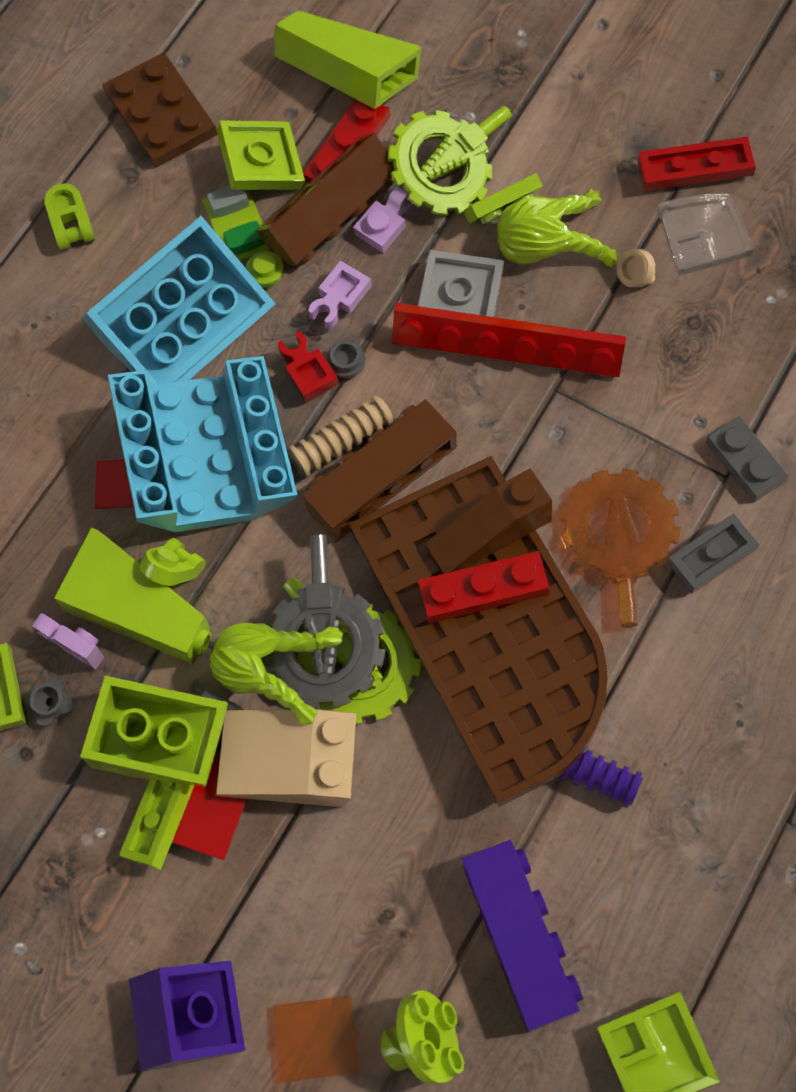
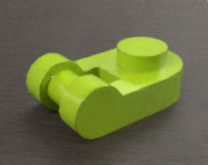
M67 183L51 187L47 191L44 200L60 251L71 248V243L83 239L85 243L95 240L96 237L78 189L72 184ZM74 220L78 221V226L65 230V223Z
M173 537L164 546L147 550L139 564V569L152 581L161 585L173 586L195 579L204 569L206 560L197 553L191 555L185 550V545Z

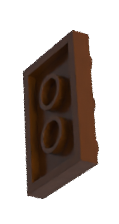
M164 52L102 84L105 94L155 168L218 135L216 126Z

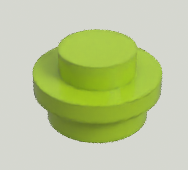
M261 251L254 254L246 265L248 272L262 288L275 286L284 273L282 259L270 251Z

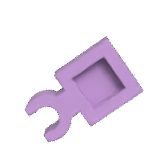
M339 261L319 286V295L323 298L313 301L309 306L310 319L314 320L319 313L327 312L329 315L324 320L325 328L328 330L334 328L338 322V312L343 309L350 314L372 287L371 278L346 263Z
M43 613L38 616L32 625L40 636L60 646L63 651L94 670L97 669L105 657L96 646L99 640L80 627L73 632L64 625H59Z

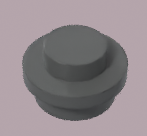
M340 341L329 350L327 362L337 377L352 378L363 370L365 355L362 348L354 342Z

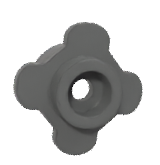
M51 678L46 683L36 686L25 697L26 705L31 707L37 714L36 722L43 727L52 725L55 718L61 714L71 713L74 708V701L70 697H66L62 690L63 683L57 678ZM53 699V704L47 706L46 701Z

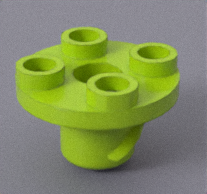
M423 990L406 995L399 1004L396 1025L387 1029L384 1028L381 1036L380 1047L386 1063L396 1071L410 1068L417 1078L431 1086L446 1083L455 1075L461 1074L464 1069V1059L459 1050L455 1030L458 1019L452 1004L448 1001L441 1002L436 996Z

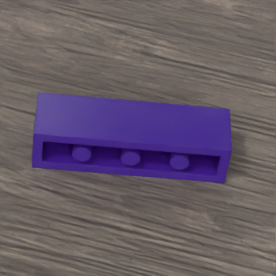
M510 839L462 858V867L526 1032L530 1033L577 1014L580 1011L577 1002L582 1001L583 996L573 974L565 975L559 960L566 957L565 951L557 932L548 933L542 918L548 915V910L540 890L532 891L526 875L532 873L523 848L515 850Z

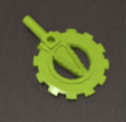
M506 106L500 107L478 125L475 122L470 125L463 119L458 122L450 118V113L435 110L434 115L428 116L425 115L424 111L411 115L409 117L411 122L407 126L400 123L392 136L396 138L395 145L388 146V161L393 162L395 171H392L391 176L396 186L402 185L409 194L407 199L418 208L421 204L431 208L432 214L446 216L447 211L455 210L457 215L463 214L464 209L469 207L474 199L480 201L488 192L484 185L486 180L490 181L492 179V165L487 164L485 155L489 151L485 141L488 139L487 136L511 118V111ZM431 139L443 140L426 163L419 169L416 158L419 145ZM464 166L465 170L460 183L449 187H441L431 183V181Z
M293 577L284 584L283 588L294 600L299 597L297 590L304 588V586L296 577ZM370 604L371 606L367 611L373 620L379 617L383 626L384 634L379 635V642L384 646L389 657L390 665L386 677L383 679L377 666H375L370 676L375 681L369 688L370 690L364 694L362 692L353 693L349 696L351 703L334 708L333 702H320V709H318L356 713V724H362V718L375 716L378 722L393 715L390 708L399 701L405 705L414 692V689L409 687L412 677H419L421 662L419 659H414L413 647L404 630L398 625L399 621L396 615L387 609L384 614L373 611V604ZM341 621L339 631L343 635L341 638L342 642L337 647L336 662L344 668L352 655L353 640L351 632L344 622ZM305 651L298 652L297 661L301 667H304V670L317 676L311 653Z

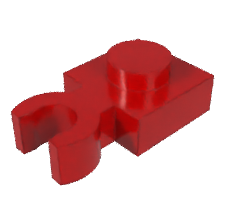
M298 331L295 333L299 344L297 348L288 349L282 340L278 342V348L281 357L290 363L285 366L287 375L306 403L338 385V378L319 348L308 353L306 337Z

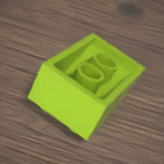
M104 676L80 757L94 769L136 778L206 787L228 703Z

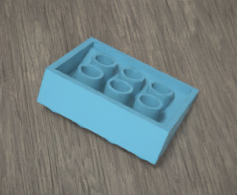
M200 216L83 316L82 320L106 348L131 372L148 370L150 384L153 385L190 380L276 303L204 218Z

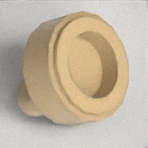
M629 249L619 257L617 263L619 280L628 287H643L653 284L655 281V261L653 256L644 249Z

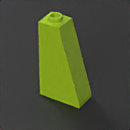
M296 11L275 24V57L374 109L418 79L421 47L415 44L302 11Z
M91 527L54 597L56 602L65 612L194 664L198 654L203 655L206 652L212 637L211 628L205 616L168 586L161 585L147 578L139 569L140 563L99 530Z

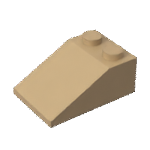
M315 709L317 715L314 717V723L303 725L297 721L295 714L291 710L226 711L222 728L216 796L344 807L351 799L356 713Z

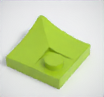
M677 992L597 1027L624 1092H699L720 1083L681 992Z

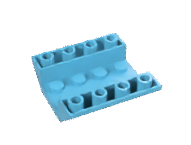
M264 356L225 360L223 376L153 385L150 384L148 370L108 375V383L137 522L172 532L253 521L297 498V490Z

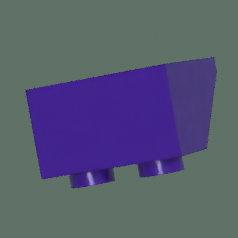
M231 961L162 967L129 979L141 1071L179 1066L245 1051Z

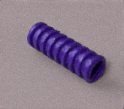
M589 749L583 752L580 758L566 772L561 774L560 779L564 781L567 777L573 779V785L576 786L582 783L586 785L585 790L590 792L593 788L598 791L597 795L603 797L604 794L611 796L610 801L613 803L616 800H620L625 808L632 805L643 780L641 772L637 771L636 774L629 772L630 767L624 766L623 769L619 768L616 761L612 760L611 763L604 761L605 756L601 754L598 758L592 756L593 751Z

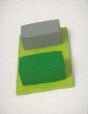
M229 185L207 194V198L202 199L215 233L239 261L251 258L254 254L261 251H270L256 232L263 222L249 190H231Z

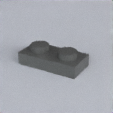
M740 416L707 437L705 443L753 502H756L786 482L789 475Z
M733 513L671 555L667 563L693 594L756 551L759 543Z

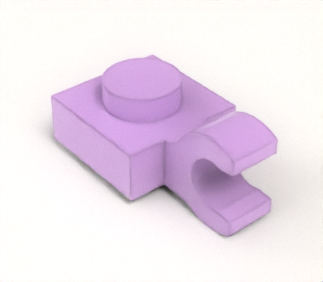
M402 185L396 186L393 189L385 206L375 201L353 227L354 235L383 254L405 229V219L401 216L413 204L407 199L409 194Z

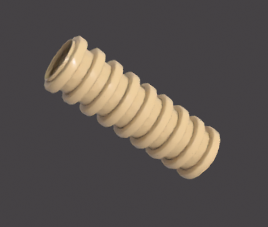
M376 395L371 397L369 404L365 401L360 404L361 409H351V415L343 414L340 416L339 422L333 420L329 423L330 427L328 429L323 426L319 429L320 433L318 435L312 433L309 435L308 441L300 440L298 447L290 446L288 448L289 458L300 475L307 478L311 475L310 471L312 469L315 471L321 469L320 464H330L332 462L331 458L335 457L338 459L342 456L341 452L343 450L349 452L352 450L353 444L356 446L361 445L363 438L368 440L373 432L382 429L384 425L390 427L393 424V416L382 398Z

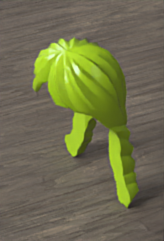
M589 189L585 195H569L560 198L530 196L508 206L502 212L498 221L497 243L499 244V249L506 259L514 263L534 264L559 253L572 250L576 253H584L587 256L596 257L609 267L613 268L617 265L616 250L609 249L607 245H602L599 240L591 238L586 234L569 231L567 226L560 221L563 215L584 213L592 207L598 206L601 201L599 191Z
M238 623L227 627L220 633L210 655L209 665L212 675L223 687L236 694L256 692L264 694L267 698L277 700L282 706L290 708L295 714L297 721L301 724L314 723L317 711L312 706L305 704L302 698H299L296 691L288 687L284 681L273 674L267 673L261 658L271 654L273 651H305L309 653L326 647H336L342 642L343 633L337 627L330 626L322 632H316L312 635L305 631L302 633L294 630L289 633L283 630L276 631L264 623Z

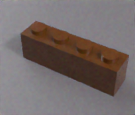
M375 133L360 137L256 230L271 252L277 254L282 259L283 266L296 264L302 266L315 256L314 248L322 241L325 243L335 238L342 231L340 224L348 217L350 219L357 217L368 207L366 201L373 194L378 196L393 185L394 181L391 179V173L395 169L393 162L388 161L387 149Z
M426 399L417 406L411 405L400 413L397 421L389 428L377 430L368 439L367 445L356 453L350 452L337 463L336 469L325 477L319 476L309 483L305 493L302 494L306 510L336 543L350 532L349 523L381 508L456 449L457 437L455 429Z

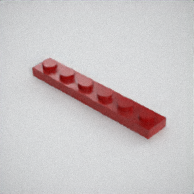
M396 303L393 316L392 344L620 377L626 336Z

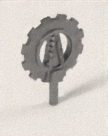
M311 535L312 584H306V587L297 590L299 597L290 603L284 599L276 607L273 613L277 615V618L272 628L276 631L283 630L289 633L293 630L299 632L304 625L306 632L314 635L316 632H322L329 626L337 627L340 630L342 621L351 632L353 640L352 655L347 665L334 674L338 645L310 652L317 676L308 673L301 667L294 651H273L269 654V657L263 658L267 673H275L277 678L284 681L288 687L296 691L299 697L303 698L305 704L320 709V702H333V706L336 708L351 703L350 695L357 690L364 694L374 683L375 680L370 676L376 665L382 667L385 657V649H379V635H383L384 630L380 618L378 617L373 620L367 609L371 605L363 597L357 594L353 599L343 594L345 587L333 585L329 582L326 535Z

